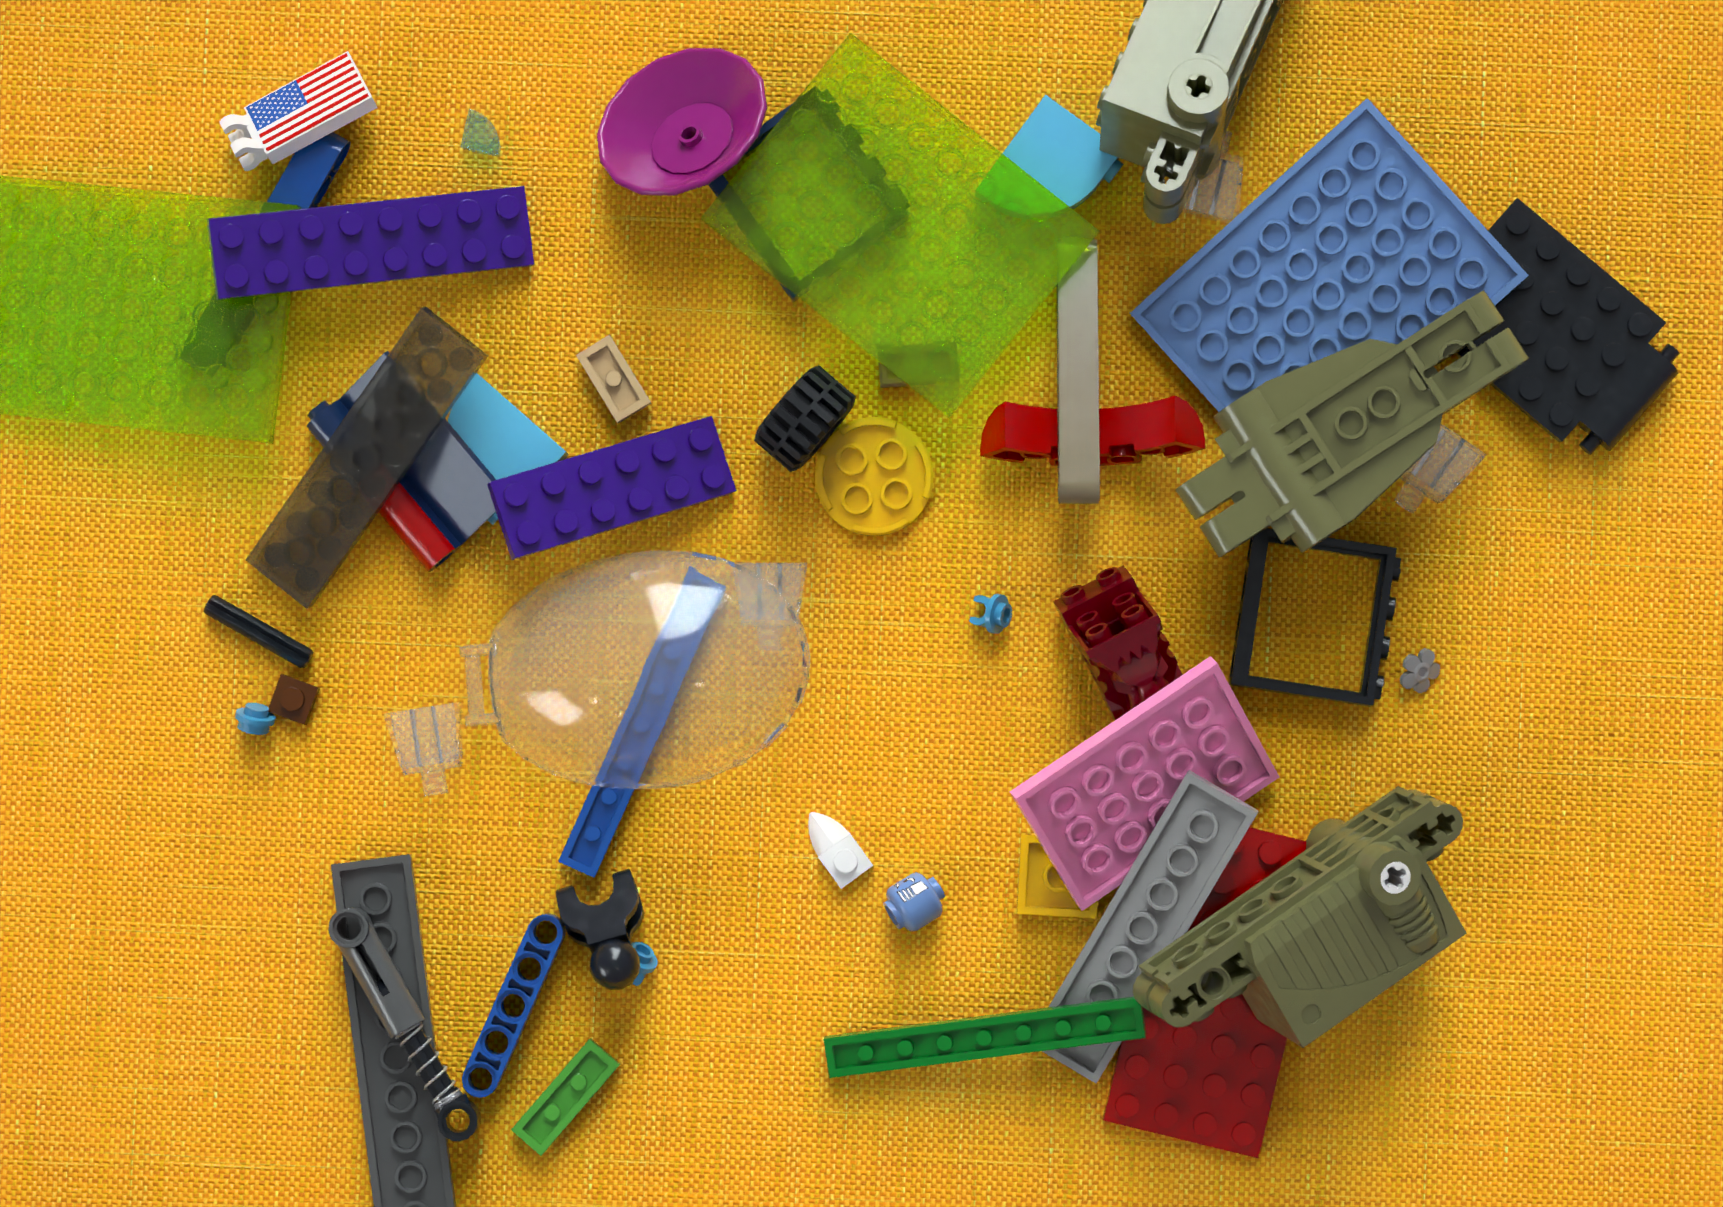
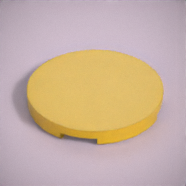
M883 417L861 418L840 427L822 447L815 467L816 491L827 514L843 528L865 536L889 535L910 525L926 507L933 487V465L929 452L922 440L906 426Z

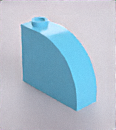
M1045 95L976 189L975 197L1007 216L1024 220L1049 219L1065 214L1081 205L1093 194L1103 179L1110 183L1121 169L1123 163L1118 160L1119 157L1099 150L1100 133Z
M477 373L459 393L450 411L448 423L496 480L564 460L569 455ZM495 513L488 520L492 525L498 520L497 514Z

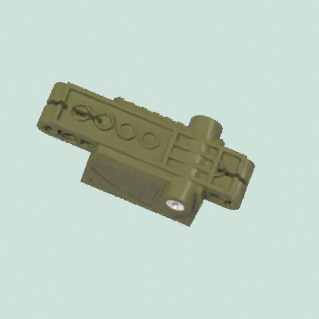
M1398 786L1347 822L1340 819H1326L1319 822L1310 831L1304 852L1140 964L1139 968L1142 973L1136 978L1133 985L1135 1000L1140 1006L1155 1014L1169 1025L1184 1027L1194 1021H1201L1209 1017L1214 1012V1007L1225 999L1234 998L1242 994L1257 1020L1304 1048L1467 934L1427 864L1428 861L1440 856L1444 851L1443 848L1460 835L1463 828V818L1460 811L1456 807L1421 791L1406 790Z

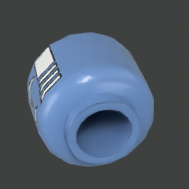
M915 872L887 889V901L883 902V905L898 929L905 927L909 931H917L942 914L940 900L945 897V894L934 877L927 880L922 874Z

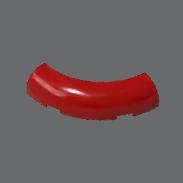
M1175 395L1138 405L1099 409L1100 466L1140 463L1142 455L1163 453L1166 458H1173L1206 449L1204 429L1197 412L1187 401ZM1003 402L993 410L986 421L981 436L980 456L1015 463H1023L1025 458H1049L1050 465L1058 466L1057 408Z

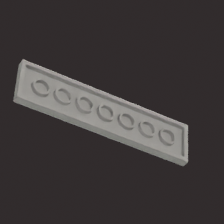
M1188 770L1049 1007L1134 997L1133 985L1136 978L1142 973L1139 965L1187 933L1256 817L1258 810ZM1122 1041L1042 1052L1097 1084Z

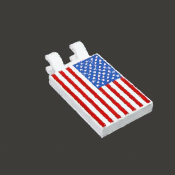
M347 51L245 106L244 109L247 115L230 114L223 117L219 123L225 134L230 133L228 138L236 158L244 153H248L239 158V161L244 171H250L267 158H269L272 164H275L378 107L356 64Z

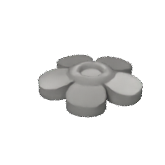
M1424 648L1419 652L1418 657L1414 654H1409L1405 657L1403 667L1408 671L1404 672L1400 677V684L1404 688H1413L1418 693L1428 690L1430 686L1428 678L1436 679L1440 672V665L1434 662V652Z

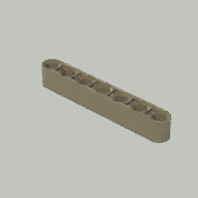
M1057 239L1058 503L1099 504L1097 239Z

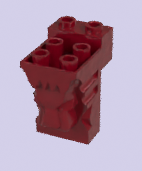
M1124 565L1119 568L1111 567L1103 570L1096 576V580L1084 586L1076 585L1070 587L1061 594V598L1053 601L1072 642L1080 651L1114 721L1183 675L1177 664L1176 657L1168 648L1170 646L1169 641L1161 632L1163 627L1158 614L1139 591L1132 575Z

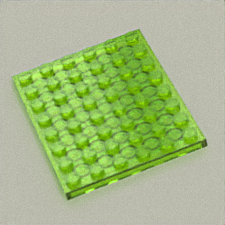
M852 33L842 42L701 217L705 224L949 419L1100 232Z
M0 175V415L273 444L292 292L217 300L207 219L302 209V207L292 204Z

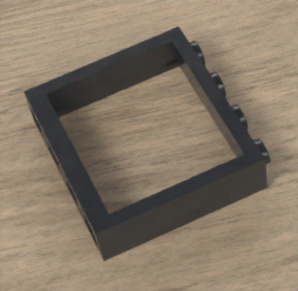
M1269 528L1252 537L1249 542L1229 685L1361 706H1373L1374 699L1381 698V691L1384 686V676L1378 675L1380 659L1387 660L1390 637L1384 636L1386 620L1392 621L1395 612L1396 597H1390L1392 581L1398 582L1401 571V558L1395 557L1397 548L1326 538L1309 549L1379 560L1359 692L1249 676L1268 543L1297 548L1292 538L1282 543L1275 531Z

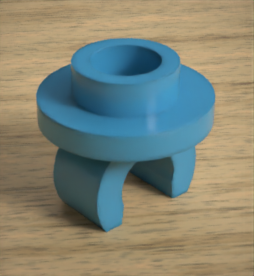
M994 594L991 598L983 595L974 596V601L984 604L986 611L982 617H970L969 621L974 625L986 627L990 633L999 634L1004 627L1009 625L1012 618V607L1007 597L1002 594Z
M632 942V947L636 949L640 957L639 974L633 982L635 986H638L646 974L652 973L655 970L658 960L651 947L647 944Z

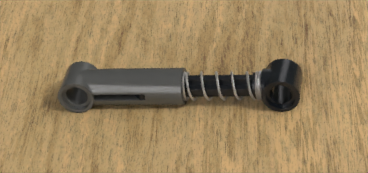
M356 907L337 911L329 922L328 931L330 937L341 950L390 1039L393 1037L395 1039L400 1038V1047H405L409 1054L408 1061L413 1062L418 1070L416 1076L422 1077L426 1084L424 1090H429L434 1098L432 1104L437 1109L434 1112L438 1118L440 1132L444 1137L452 1141L468 1139L478 1130L481 1124L479 1108L468 1099L466 1094H463L459 1088L454 1086L456 1080L449 1078L446 1072L448 1066L441 1064L438 1058L440 1052L434 1051L430 1044L432 1038L426 1037L422 1030L424 1025L422 1021L425 1017L375 931L371 917L366 911ZM347 916L356 918L360 923L361 931L355 939L345 937L341 931V923ZM360 945H363V947L365 948L376 970L382 978L381 980H378V978L376 977L365 955L359 947ZM462 1109L469 1115L470 1124L466 1130H456L450 1125L449 1115L452 1110Z

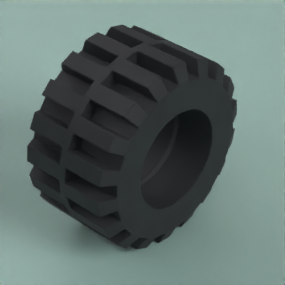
M820 365L813 367L788 390L757 429L754 441L790 472L801 468L837 429L853 408L856 396Z

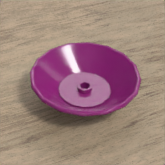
M687 48L655 59L628 78L607 104L597 132L600 163L616 184L640 195L675 196L708 185L737 165L758 138L767 110L764 81L746 58L721 48Z

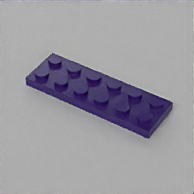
M712 416L494 480L487 484L512 560L737 491Z

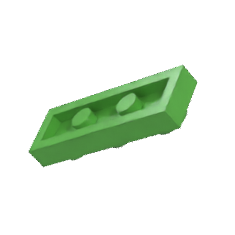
M590 1038L511 1130L541 1156L619 1067L620 1063Z

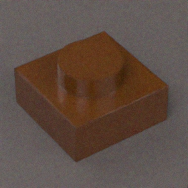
M281 674L269 705V712L307 725L320 688Z

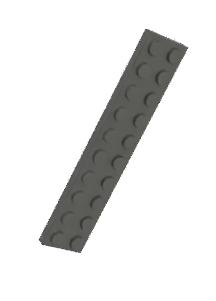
M412 854L331 864L336 910L356 907L366 911L371 917L375 931L425 1017L422 1021V1024H424L422 1030L426 1037L432 1038L430 1044L434 1051H436ZM347 916L341 923V931L345 937L355 939L361 931V926L356 918ZM360 945L359 947L365 955L376 977L378 978V980H381L382 978L376 970L365 948L363 947V945ZM342 954L374 1207H456L448 1138L444 1137L439 1130L438 1118L434 1112L437 1109L432 1104L434 1098L429 1090H424L426 1084L422 1077L416 1076L418 1070L413 1062L408 1061L409 1054L405 1047H400V1038L395 1039L393 1037L390 1039Z

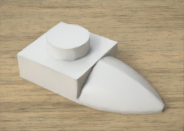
M811 812L809 814L808 827L812 846L820 861L841 889L873 866L852 835L840 823L820 813Z

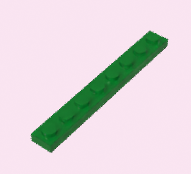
M1134 997L829 1035L825 1036L823 1040L829 1078L1141 1039L1146 1038L1147 1034L1143 1007L1139 1005Z

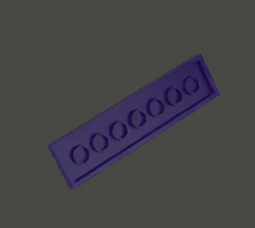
M524 186L207 219L217 300L534 265Z

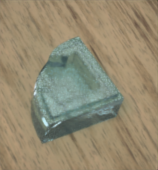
M469 109L461 141V149L500 157L501 143L494 125L483 114Z

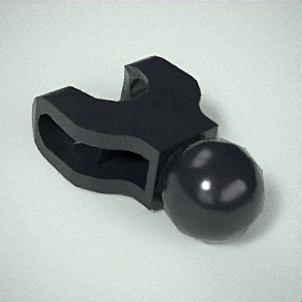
M630 869L622 870L612 875L613 893L607 901L600 905L588 906L580 902L572 885L556 890L560 917L565 925L568 936L577 944L590 949L592 953L590 972L598 984L609 990H620L631 985L638 976L640 969V957L636 949L632 947L631 939L633 933L642 923L644 909Z

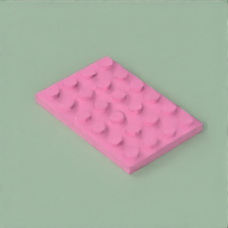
M1210 656L1011 790L1010 794L1073 900L1083 911L1121 885L1188 770L1243 802L1278 779L1279 775L1218 663Z

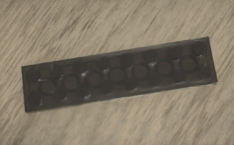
M427 307L420 308L248 555L246 561L306 609L312 607L489 355Z

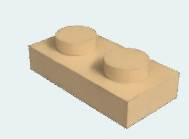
M610 335L576 355L618 424L652 404Z

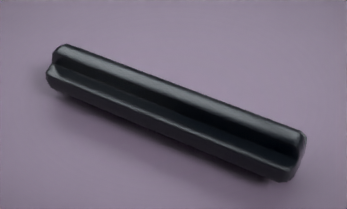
M212 595L204 608L206 615L299 668H305L310 662L313 655L312 649L216 595Z

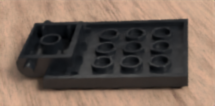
M1516 198L1488 231L1529 276L1495 305L1505 321L1473 343L1478 347L1491 337L1510 328L1529 359L1490 385L1559 443L1578 425L1588 434L1579 444L1586 453L1591 455L1599 445L1611 451L1677 376L1678 370L1672 362L1680 353L1670 344H1667L1660 353L1648 344L1666 322L1521 200ZM1466 346L1455 355L1461 358L1470 350Z

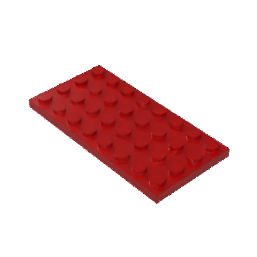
M1249 827L1188 931L1306 850V841ZM1242 994L1234 998L1225 999L1214 1007V1012L1209 1017L1201 1021H1194L1184 1027L1169 1025L1143 1007L1146 1038L1125 1040L1120 1043L1102 1120L1259 1158L1287 1038L1257 1020Z

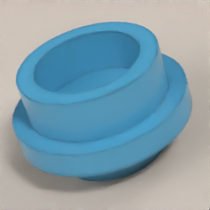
M246 703L245 707L238 708L235 714V718L238 720L237 728L243 732L255 735L269 733V728L274 725L276 718L274 714L269 712V708L266 705L260 703Z

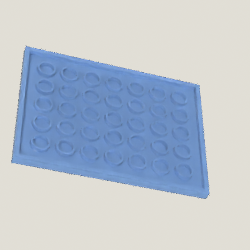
M1367 98L1130 314L1216 410L1220 412L1266 381L1365 340L1374 339L1399 344L1483 290L1486 291L1493 304L1496 305L1529 275Z

